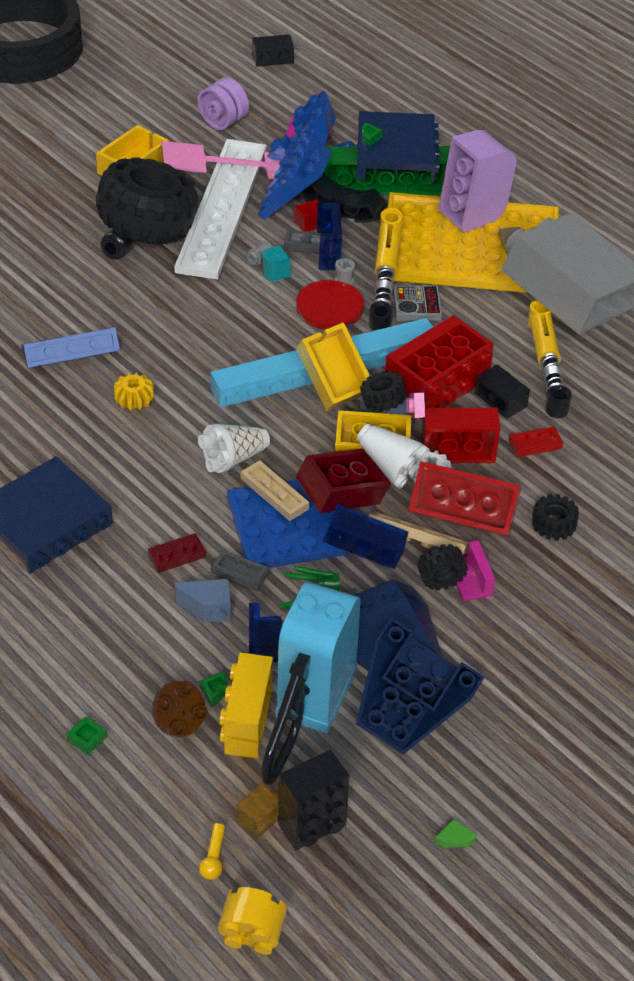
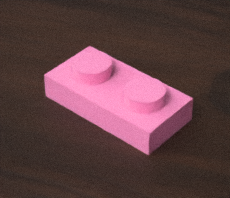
M409 393V398L405 399L406 413H410L412 418L425 417L424 393Z

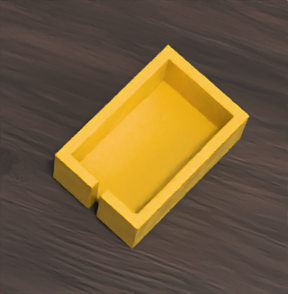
M136 125L96 152L97 174L102 176L111 163L124 158L153 159L164 163L162 141L169 142V140L156 133L152 135L151 131Z
M344 322L326 329L323 333L319 332L300 341L296 350L326 412L361 397L360 386H362L363 381H367L366 378L370 375Z
M239 653L238 662L232 663L230 680H233L231 686L227 685L225 702L228 703L226 708H222L220 714V725H222L220 742H224L225 754L258 759L272 695L273 657Z

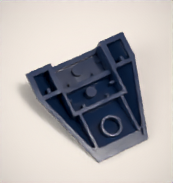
M392 579L353 595L360 598L357 664L365 670L369 671L375 641L390 617L414 631L412 639L442 657L427 604L414 587Z

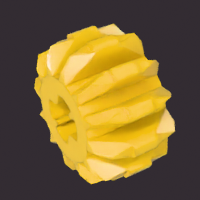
M138 372L134 375L127 373L126 377L119 376L118 381L114 383V399L121 406V409L128 407L130 412L134 408L141 410L142 406L149 407V403L153 401V383L146 375L139 376Z

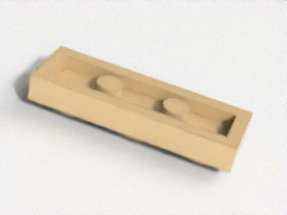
M260 460L240 472L241 480L289 521L309 510V501Z

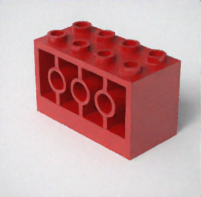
M453 315L386 356L385 373L393 371V374L397 372L401 375L407 394L406 397H409V393H424L425 408H444L462 395L468 394L475 388L476 377L491 368L494 343Z

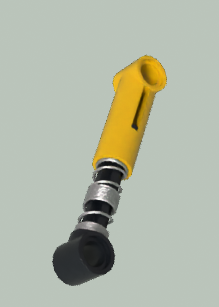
M396 208L384 209L380 218L375 262L377 281L375 283L374 302L369 312V327L373 331L391 327L392 307L389 299L392 298V283L394 282L392 278L397 274L403 218L401 211ZM387 238L391 239V245H387Z
M535 300L530 304L527 325L532 331L538 364L543 369L547 391L545 411L550 417L563 418L569 412L572 393L569 388L563 385L562 372L559 365L561 356L551 316L552 312L538 300Z

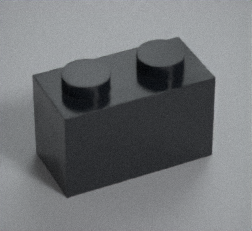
M290 34L252 37V55L256 67L294 64V45Z
M498 364L476 377L475 394L492 408H498V412L506 419L528 406L530 389Z

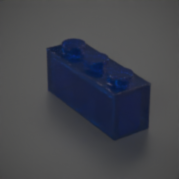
M336 504L322 542L395 569L403 555L409 532Z

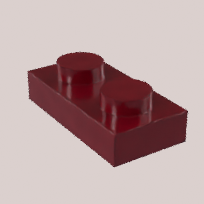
M194 533L148 548V556L157 573L206 558V550L197 534Z

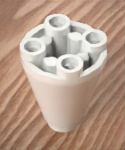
M366 424L357 436L361 447L390 483L398 489H401L406 484L409 477L414 479L417 476L419 464L430 450L418 441L376 425Z

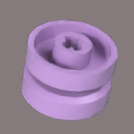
M229 77L221 78L200 91L198 95V107L201 115L211 127L217 130H224L234 122L245 117L249 111V102L245 91L235 80Z

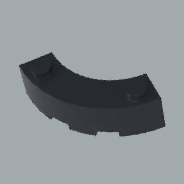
M324 172L320 178L299 193L307 202L317 199L325 208L326 215L337 219H342V217L354 219L356 223L380 220L381 213L386 206L376 188L370 190L350 189L334 182Z

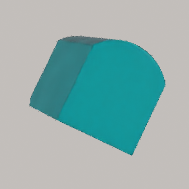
M282 246L268 248L263 251V275L270 281L291 277V259Z

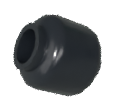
M111 229L102 237L100 244L103 253L108 258L117 260L124 257L132 249L133 240L124 235L121 236Z

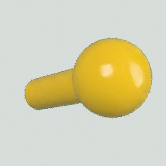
M219 823L213 825L207 857L203 858L199 864V873L207 880L218 878L223 870L219 855L225 825Z

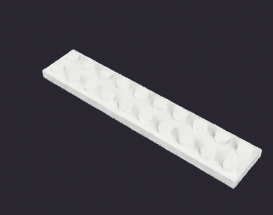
M227 139L220 157L263 161L264 152H267V145ZM217 162L195 215L192 227L176 261L175 273L218 280L261 167Z

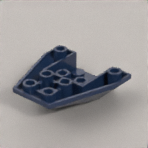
M390 617L375 641L356 725L404 755L466 705L474 696L485 676L463 662L456 667L412 639L414 631Z

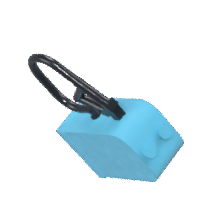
M306 581L290 608L279 637L277 719L262 762L261 777L264 784L271 785L279 777L294 747L301 725L328 734L357 673L360 617L359 597ZM286 721H290L292 723L289 733L273 765L274 756Z

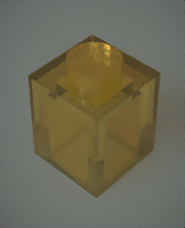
M262 784L259 785L236 805V822L258 839L278 822V794L273 790L269 791Z

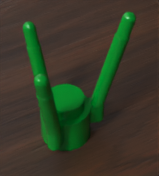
M295 566L294 570L306 574L284 573L286 578L317 581L318 585L339 591V573ZM295 600L279 605V608L292 607Z

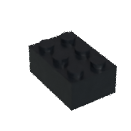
M331 749L279 774L278 826L295 851L304 846H312L318 839L328 834H336L346 826L350 775Z

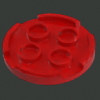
M336 280L313 282L299 292L296 300L297 313L310 326L323 330L343 322L345 325L355 324L361 318L364 308V300L361 293L350 284Z

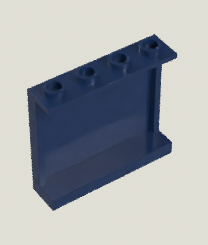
M359 111L357 179H365L366 168L431 171V182H434L435 174H439L440 164L438 148L439 123H435V114ZM365 123L383 130V137L371 146L365 144L361 137L362 126Z
M56 456L0 488V536L26 561L29 574L44 567L50 561L60 555H64L68 550L85 542L91 536L113 524L111 505Z

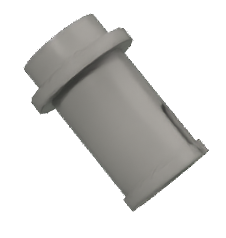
M266 241L256 249H250L246 255L247 261L251 265L261 264L263 251L273 246Z

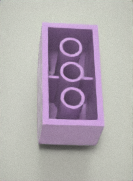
M475 130L453 136L438 210L463 233L477 229L479 226L484 227L487 223L495 222L503 214L508 204L516 168L515 155L485 130Z

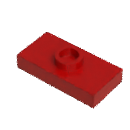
M555 426L510 434L508 440L516 457L563 448V441Z

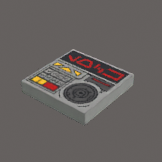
M438 285L393 287L396 321H416L427 318L429 321H441L442 311Z

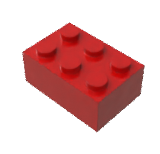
M425 408L420 443L428 447L430 452L434 453L438 450L439 455L446 454L447 460L451 461V463H496L501 429L498 408Z

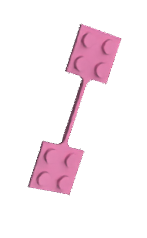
M162 141L164 163L171 165L177 170L206 173V162H220L263 167L267 171L268 179L274 180V173L280 168L279 162L281 160L269 159L267 157L269 152H264L265 162L206 156L203 145Z

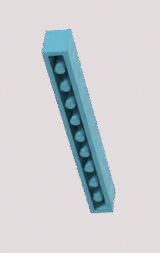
M427 318L352 336L351 338L366 369L369 370L386 365V356L430 330L433 326ZM297 350L210 372L211 391L220 408L313 384Z

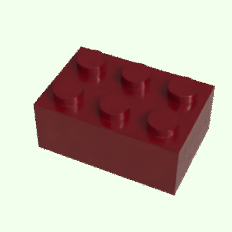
M364 449L307 455L296 475L297 480L319 513L380 505L391 485L390 481Z

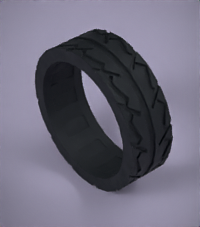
M0 0V24L14 21H32L58 28L54 32L37 39L12 42L0 41V83L20 84L43 81L65 72L78 61L83 47L80 8H78L79 5L76 0Z

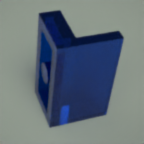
M249 603V654L273 657V662H278L281 616L260 617V603Z

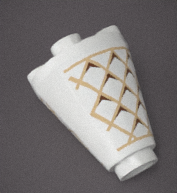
M213 424L207 426L203 434L198 436V445L203 449L206 459L205 465L210 473L229 471L262 452L270 444L268 432L258 427Z

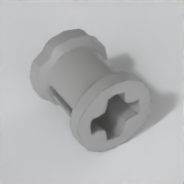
M347 258L337 260L335 263L337 275L334 280L345 282L352 286L354 284V278L352 277V272L355 269L354 261Z

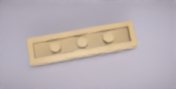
M379 512L370 513L366 524L374 526L373 530L377 532L388 533V531L397 533V538L405 541L415 539L421 541V546L432 549L434 546L440 547L441 544H445L446 547L452 544L454 547H459L463 555L468 552V541Z

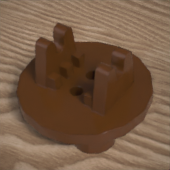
M172 681L163 685L156 693L152 703V715L156 725L163 733L171 737H186L194 733L208 715L201 692L189 681Z

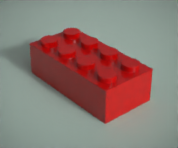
M421 461L408 511L413 514L509 537L522 488L517 484Z

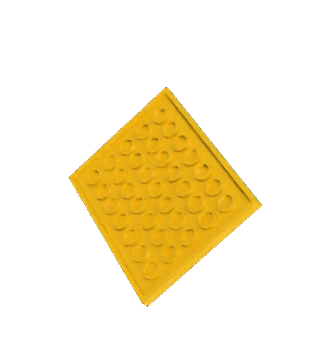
M389 193L388 208L400 210L403 216L397 274L392 278L393 281L528 293L501 271L508 255L498 236L499 229L520 227L524 231L537 227L546 218L557 219L559 207L508 202L505 211L495 222L487 223L484 227L479 226L477 229L463 233L438 210L439 196ZM387 238V245H391V239Z

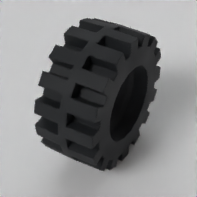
M382 371L381 374L375 373L373 377H367V381H363L362 386H360L364 404L372 412L376 410L378 412L383 410L390 411V408L395 409L398 404L401 405L407 395L401 375L397 372L393 374V371H388V373Z
M548 494L547 498L543 496L540 498V501L537 500L532 516V526H534L535 532L539 531L541 537L546 535V539L550 540L552 537L555 541H559L561 537L563 540L567 539L568 536L571 537L576 531L579 518V508L575 506L573 500L568 501L569 497L566 496L561 498L560 494H556V497ZM548 515H557L563 519H552Z
M441 544L439 548L434 546L432 547L433 550H427L425 555L420 556V561L417 562L418 570L424 585L431 590L434 588L436 590H441V588L446 590L451 585L454 587L457 585L456 582H461L463 577L467 575L468 567L457 546L454 547L452 544H449L446 547L445 544Z

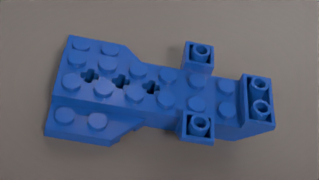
M322 91L319 95L314 94L304 107L300 105L293 114L295 116L291 124L295 127V134L291 139L285 135L281 139L276 138L269 146L271 149L267 157L281 161L279 162L280 168L274 173L275 179L266 190L267 195L260 203L261 209L258 215L264 220L320 178L332 153L325 144L336 120L325 91Z

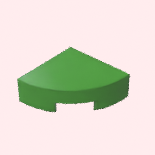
M453 819L435 837V843L444 848L462 846L466 848L476 842L477 835Z

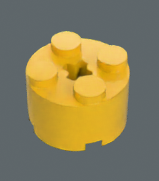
M238 887L237 893H233L232 889L229 890L218 925L219 933L225 937L224 944L236 949L241 948L242 944L254 947L257 953L270 955L273 948L277 947L287 913L285 902L280 899L279 904L271 900L273 894L256 888Z

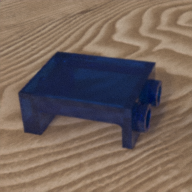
M317 203L316 233H320L319 270H336L335 263L341 259L342 250L339 203Z

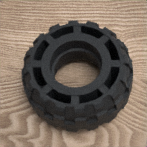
M132 157L111 163L103 172L97 190L96 207L103 223L121 236L124 235L130 238V240L142 241L147 244H167L181 239L188 232V229H191L197 211L198 196L196 195L197 191L193 181L186 177L185 173L181 170L153 159Z

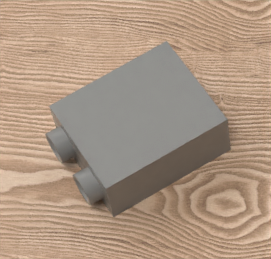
M570 213L555 220L546 218L537 227L527 231L518 229L508 238L505 244L508 256L501 271L579 335L634 309V261L575 214Z

